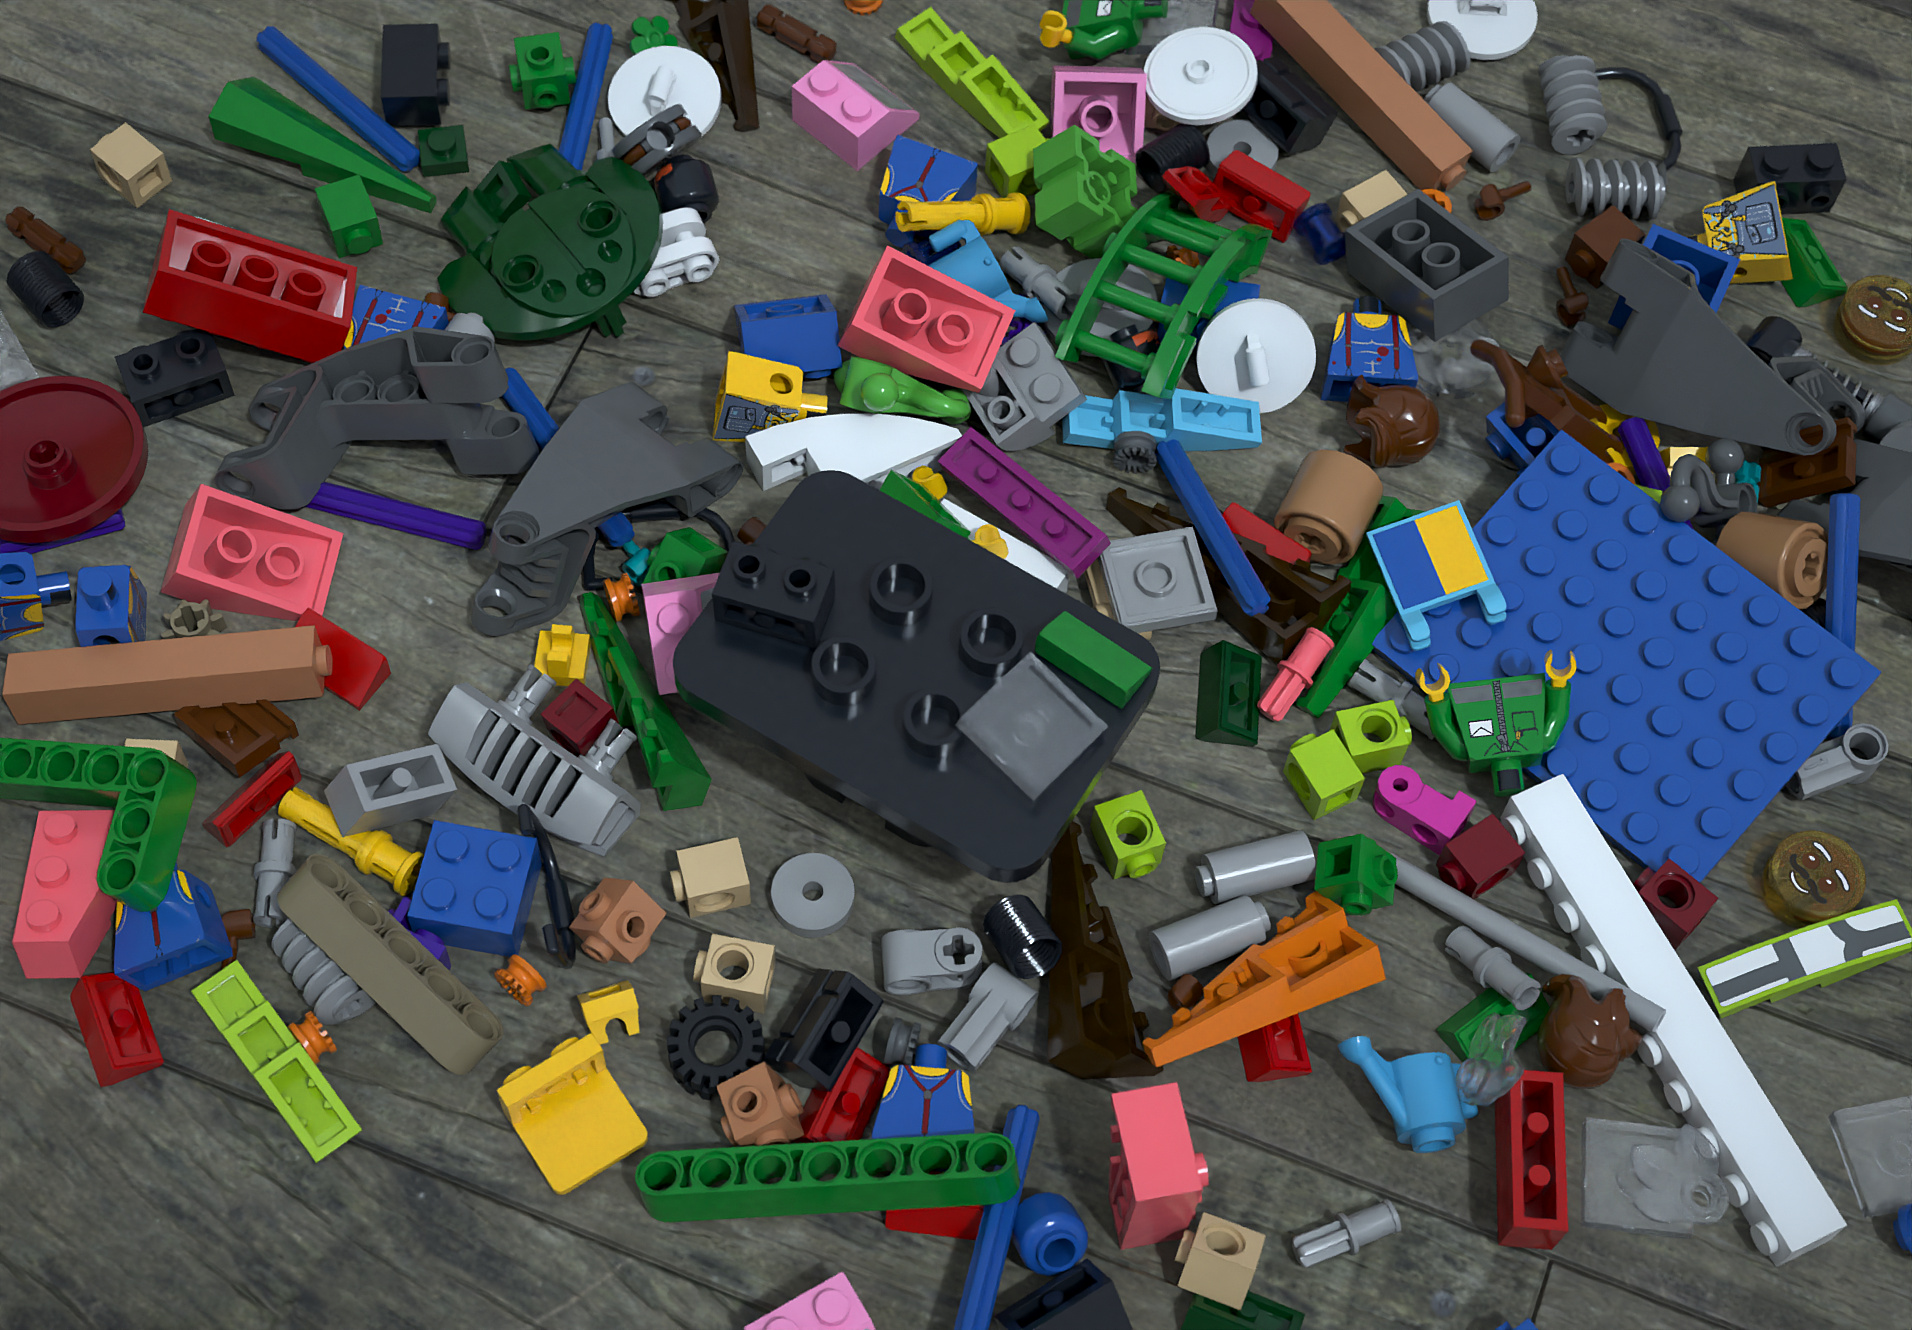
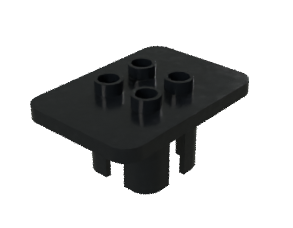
M826 470L807 476L795 487L753 544L768 546L776 553L797 559L803 557L813 558L822 562L826 567L834 568L836 596L816 648L716 621L711 599L675 649L673 669L678 693L693 708L804 771L809 782L821 792L840 803H843L845 798L848 797L885 819V829L907 842L922 847H934L994 881L1012 883L1031 877L1046 862L1154 697L1160 674V661L1155 648L1146 638L853 475L842 471ZM1064 611L1152 667L1151 673L1123 709H1120L1034 652L1037 635Z

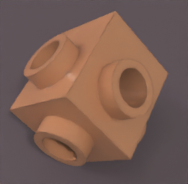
M604 877L596 890L584 898L579 907V914L569 928L584 941L581 947L593 959L607 964L609 960L632 964L648 948L651 935L666 915V912L633 880Z
M765 1062L716 1086L726 1113L725 1116L721 1117V1124L728 1140L734 1147L739 1145L746 1147L789 1144L804 1135L797 1116L803 1113V1106L798 1094L790 1083L786 1084L785 1080Z

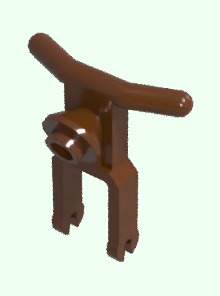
M1478 339L1471 344V354L1475 358L1494 367L1505 389V419L1510 427H1520L1526 418L1535 417L1539 413L1559 431L1563 430L1605 463L1615 462L1607 451L1608 448H1613L1614 451L1623 454L1624 447L1621 440L1590 421L1596 418L1598 422L1606 424L1607 415L1600 406L1593 405L1562 383L1560 378L1568 375V371L1556 348L1546 352L1543 345H1539L1526 367L1510 356L1506 350L1485 340Z

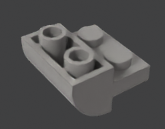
M1035 322L999 348L979 393L962 389L996 445L1007 451L1026 449L1048 439L1055 434L1051 426L1087 400L1063 361L1055 357L1056 350L1043 330Z

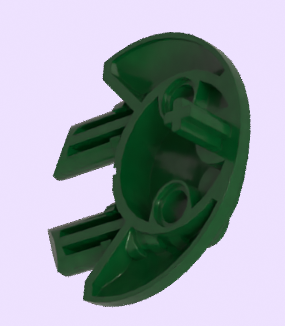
M552 144L506 158L507 162L513 164L517 173L539 197L527 203L529 209L524 211L520 208L505 223H502L469 187L466 186L440 220L441 225L466 251V256L448 263L437 278L443 295L448 297L450 308L455 314L476 313L482 316L483 323L490 329L494 337L509 340H536L554 337L574 331L594 321L605 338L612 333L616 337L624 333L622 326L627 322L618 305L644 280L657 257L663 235V217L660 204L651 185L639 171L612 156L596 160L587 172L577 170Z

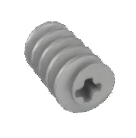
M1438 21L1430 27L1421 28L1415 34H1407L1401 40H1393L1386 46L1375 48L1381 57L1417 92L1425 87V83L1429 85L1437 84L1440 81V76L1449 79L1455 74V70L1461 73L1467 71L1471 62L1470 53L1464 38L1455 26L1447 21Z
M1555 56L1539 65L1538 74L1541 78L1540 86L1543 91V102L1546 106V117L1549 121L1548 128L1552 136L1551 144L1557 152L1565 155L1583 153L1594 145L1595 140L1607 131L1608 124L1604 118L1605 109L1601 103L1602 94L1598 88L1599 79L1595 74L1596 64L1593 59L1587 56Z
M1573 157L1569 163L1566 175V203L1568 205L1569 203H1575L1578 216L1584 215L1588 203L1593 204L1596 217L1604 212L1606 204L1614 205L1621 213L1624 205H1629L1632 219H1637L1642 206H1647L1649 219L1655 220L1665 198L1667 184L1666 166L1663 162L1657 168L1653 162L1645 161L1638 167L1637 163L1633 160H1627L1620 166L1619 162L1615 159H1609L1602 166L1600 160L1596 158H1591L1584 166L1582 159Z
M288 919L277 930L271 946L275 954L282 958L285 970L293 974L292 980L297 989L304 991L303 997L307 1005L314 1008L313 1013L319 1023L333 1025L349 1021L361 1015L376 1003L291 919Z

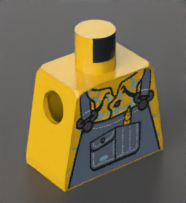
M1775 181L1706 205L1702 209L1706 233L1687 236V238L1740 259L1730 284L1793 279Z
M728 351L715 399L713 440L745 442V436L776 425L810 417L826 416L828 398L825 395L802 392L803 371L797 366Z

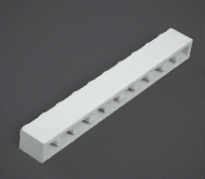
M1564 774L1511 796L1500 817L1502 820L1501 824L1525 851L1524 858L1528 863L1527 868L1533 883L1539 889H1544L1554 905V914L1558 924L1565 932L1572 934L1580 947L1582 961L1666 1009V1014L1654 1033L1629 1019V1027L1638 1031L1643 1037L1637 1049L1638 1054L1647 1066L1655 1069L1664 1084V1094L1669 1105L1677 1113H1682L1693 1131L1692 1139L1696 1149L1703 1158L1712 1162L1722 1178L1721 1186L1726 1198L1733 1206L1741 1209L1749 1222L1751 1237L1756 1247L1764 1255H1769L1774 1265L1778 1267L1830 1241L1847 1226L1846 1222Z

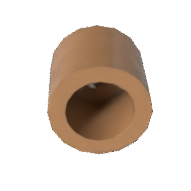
M1323 449L1309 452L1302 460L1274 517V528L1284 533V536L1295 540L1309 549L1312 553V561L1331 565L1346 563L1355 555L1383 496V485L1378 475L1367 464L1351 455L1335 450Z
M1740 512L1732 517L1721 531L1716 547L1796 608H1808L1824 592L1827 586L1828 534L1817 523L1757 512Z

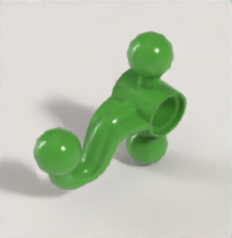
M851 356L850 360L843 362L842 368H837L834 373L836 388L841 393L839 403L857 410L875 414L913 413L923 416L940 417L942 421L948 424H961L970 417L973 411L971 403L961 388L951 387L943 392H939L898 369L877 361Z

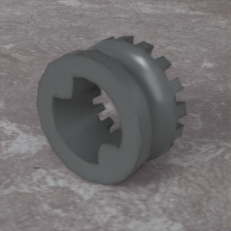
M1128 431L1119 434L1114 439L1113 448L1116 453L1114 454L1113 464H1115L1116 468L1119 467L1120 471L1125 469V472L1129 473L1133 469V474H1137L1139 469L1141 473H1145V469L1150 471L1152 467L1156 466V455L1154 453L1156 451V439L1151 434L1143 431Z
M895 1017L886 1048L884 1064L891 1066L893 1062L899 1061L903 1065L912 1066L915 1052L911 1049L916 1050L917 1045L913 1042L918 1043L921 1023L915 1022L912 1026H906L901 1018Z

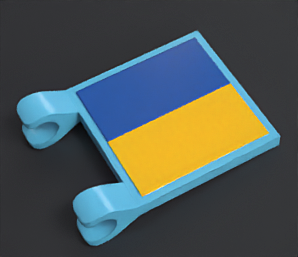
M1460 500L1366 532V537L1413 651H1419L1431 646L1429 638L1430 629L1422 612L1477 594L1482 612L1488 624L1493 625L1506 620L1505 599L1493 579Z

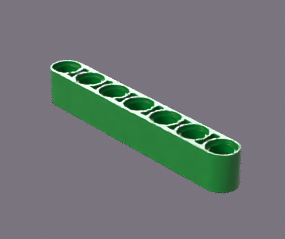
M972 1133L660 1151L642 1159L636 1168L635 1181L645 1208L652 1218L661 1222H684L992 1205L1004 1203L1014 1197L1019 1190L1020 1175L1014 1145L1007 1137L999 1133ZM992 1165H1001V1166H1003V1167H1002L1001 1169H999L998 1171H994V1172H985V1171H983V1170H984L985 1168H987L988 1166H992ZM934 1169H948L947 1171L939 1175L928 1174ZM879 1172H892L884 1178H873ZM825 1175H837L832 1180L819 1181ZM771 1178H782L780 1181L774 1184H764ZM722 1180H726V1181H727V1182H726L725 1184H723L722 1186L715 1187V1188L710 1187L712 1184L716 1183L717 1181H722ZM672 1183V1185L667 1189L657 1191V1188H659L660 1186Z

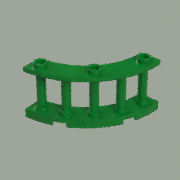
M1163 193L1155 196L1137 210L1118 234L1113 232L1109 235L1103 249V257L1087 283L1071 319H1065L1057 331L1055 344L1059 347L1055 357L1065 361L1078 362L1081 352L1085 351L1141 373V378L1145 380L1141 391L1158 398L1172 399L1182 372L1196 345V337L1191 336L1194 327L1200 317L1210 320L1219 304L1227 295L1228 286L1224 284L1229 279L1239 282L1248 275L1257 274L1273 230L1257 224H1248L1233 231L1177 210L1180 199L1173 193ZM1164 240L1207 256L1210 259L1204 266L1197 265L1194 268L1144 248L1154 241ZM1131 264L1187 285L1188 292L1181 305L1174 303L1172 306H1169L1115 284L1124 270ZM1107 302L1164 324V330L1167 332L1157 354L1151 352L1148 356L1091 334L1092 326L1104 303Z

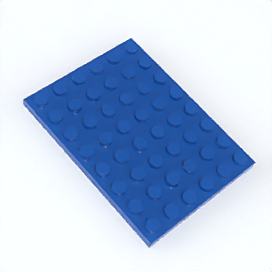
M1563 430L1557 433L1472 528L1493 579L1505 599L1506 620L1493 625L1488 624L1482 612L1477 594L1422 612L1430 629L1429 638L1431 646L1419 651L1411 649L1398 612L1377 634L1372 643L1374 646L1372 651L1420 689L1421 687L1415 679V672L1418 668H1421L1424 673L1425 683L1433 684L1440 677L1437 663H1440L1447 670L1450 676V683L1545 673V680L1548 681L1551 677L1546 672L1545 654L1552 650L1551 666L1560 670L1569 665V653L1572 651L1575 655L1577 668L1575 674L1567 680L1571 683L1569 719L1555 748L1543 753L1540 765L1524 767L1522 771L1538 784L1564 774L1601 835L1645 870L1650 867L1655 872L1670 858L1699 883L1713 870L1881 674L1880 670L1686 523L1674 522L1668 519L1657 501Z

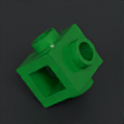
M559 32L514 38L517 64L509 65L513 92L522 91L525 110L569 104L568 85L576 84V76L572 56L563 57Z
M691 527L667 532L663 541L649 555L647 560L649 571L642 584L719 573L728 551Z
M1362 833L1318 843L1314 890L1344 908L1345 913L1350 915H1367L1371 913L1372 909L1392 906L1394 886L1398 878L1397 858Z

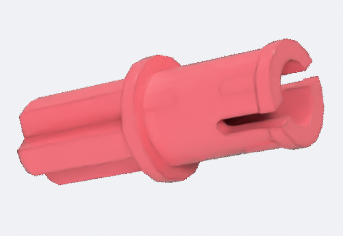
M1308 627L1289 658L1278 663V674L1257 702V707L1264 716L1276 722L1282 720L1303 688H1310L1312 686L1313 680L1311 677L1328 652L1334 647V642L1326 634L1313 627Z

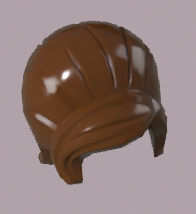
M1363 375L1358 376L1353 382L1347 403L1346 420L1349 426L1360 435L1362 440L1360 443L1346 445L1343 453L1357 458L1368 466L1385 468L1389 465L1415 464L1431 452L1440 433V419L1436 406L1422 391L1409 385L1377 387L1368 384Z
M1560 974L1552 977L1543 985L1542 992H1546L1547 995L1554 999L1538 1029L1537 1045L1544 1067L1547 1072L1563 1073L1564 1085L1573 1089H1593L1602 1086L1611 1079L1619 1062L1629 1058L1638 1049L1643 1038L1638 1031L1629 1027V1012L1625 1006L1626 996L1623 989L1613 988L1602 1000L1596 1001L1590 995L1584 980L1578 976Z

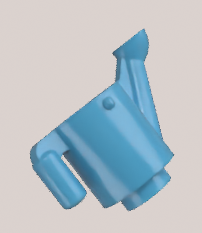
M957 220L929 236V243L936 252L942 251L961 239L965 241L964 246L928 265L929 267L1016 310L1013 318L1024 317L1030 322L1035 323L1049 321L1036 297L1030 299L1012 292L996 258L972 221Z
M1366 1036L1349 1038L1337 1046L1343 1057L1349 1062L1360 1066L1392 1115L1397 1141L1401 1144L1412 1145L1413 1151L1416 1153H1431L1452 1147L1456 1143L1455 1136L1466 1128L1465 1119L1473 1118L1479 1113L1471 1076L1463 1065L1451 1063L1450 1056L1445 1053H1420L1389 1062L1385 1061L1372 1049L1371 1039Z

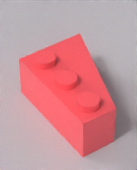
M56 810L38 812L12 941L26 979L81 978L111 927L110 917L117 907V900L103 893L98 887L96 879L115 810Z
M1175 1082L1112 1093L1111 1106L1115 1113L1117 1125L1110 1126V1137L1112 1143L1121 1142V1151L1119 1156L1110 1157L1109 1202L1120 1250L1182 1239L1191 1219H1195V1209L1197 1204L1202 1202L1203 1187L1208 1186L1209 1177L1203 1153H1194L1178 1084Z

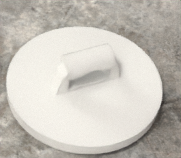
M1429 0L1427 18L1430 26L1438 21H1447L1454 25L1467 44L1470 58L1494 60L1511 56L1527 45L1537 24V9L1534 0Z
M1212 27L1189 28L1168 36L1152 50L1144 67V71L1147 74L1146 94L1151 104L1167 118L1189 125L1213 124L1233 116L1249 102L1257 85V64L1254 54L1248 45L1236 35Z
M675 46L654 47L632 56L614 75L608 93V105L612 120L624 137L655 115L676 104H681L688 113L686 117L691 120L692 125L697 126L703 136L716 121L722 100L720 84L711 65L695 52Z
M1246 299L1225 307L1207 323L1197 346V368L1200 379L1209 394L1259 402L1260 413H1267L1286 406L1303 392L1314 372L1316 348L1307 323L1292 308L1270 299Z

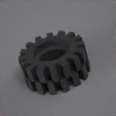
M712 995L713 1003L709 1004L704 1003L703 997L694 1000L695 1008L689 1010L685 1005L679 1011V1021L673 1019L669 1027L670 1036H667L670 1068L673 1069L674 1078L678 1084L684 1083L686 1092L694 1095L697 1090L701 1092V1099L711 1101L712 1094H719L717 1085L764 1062V1036L759 1019L754 1020V1012L748 1006L742 1010L737 999L731 997L728 1004L722 1003L721 995ZM711 1031H723L731 1035L737 1044V1051L734 1057L729 1062L719 1066H712L702 1062L696 1055L695 1047L698 1040L704 1034Z

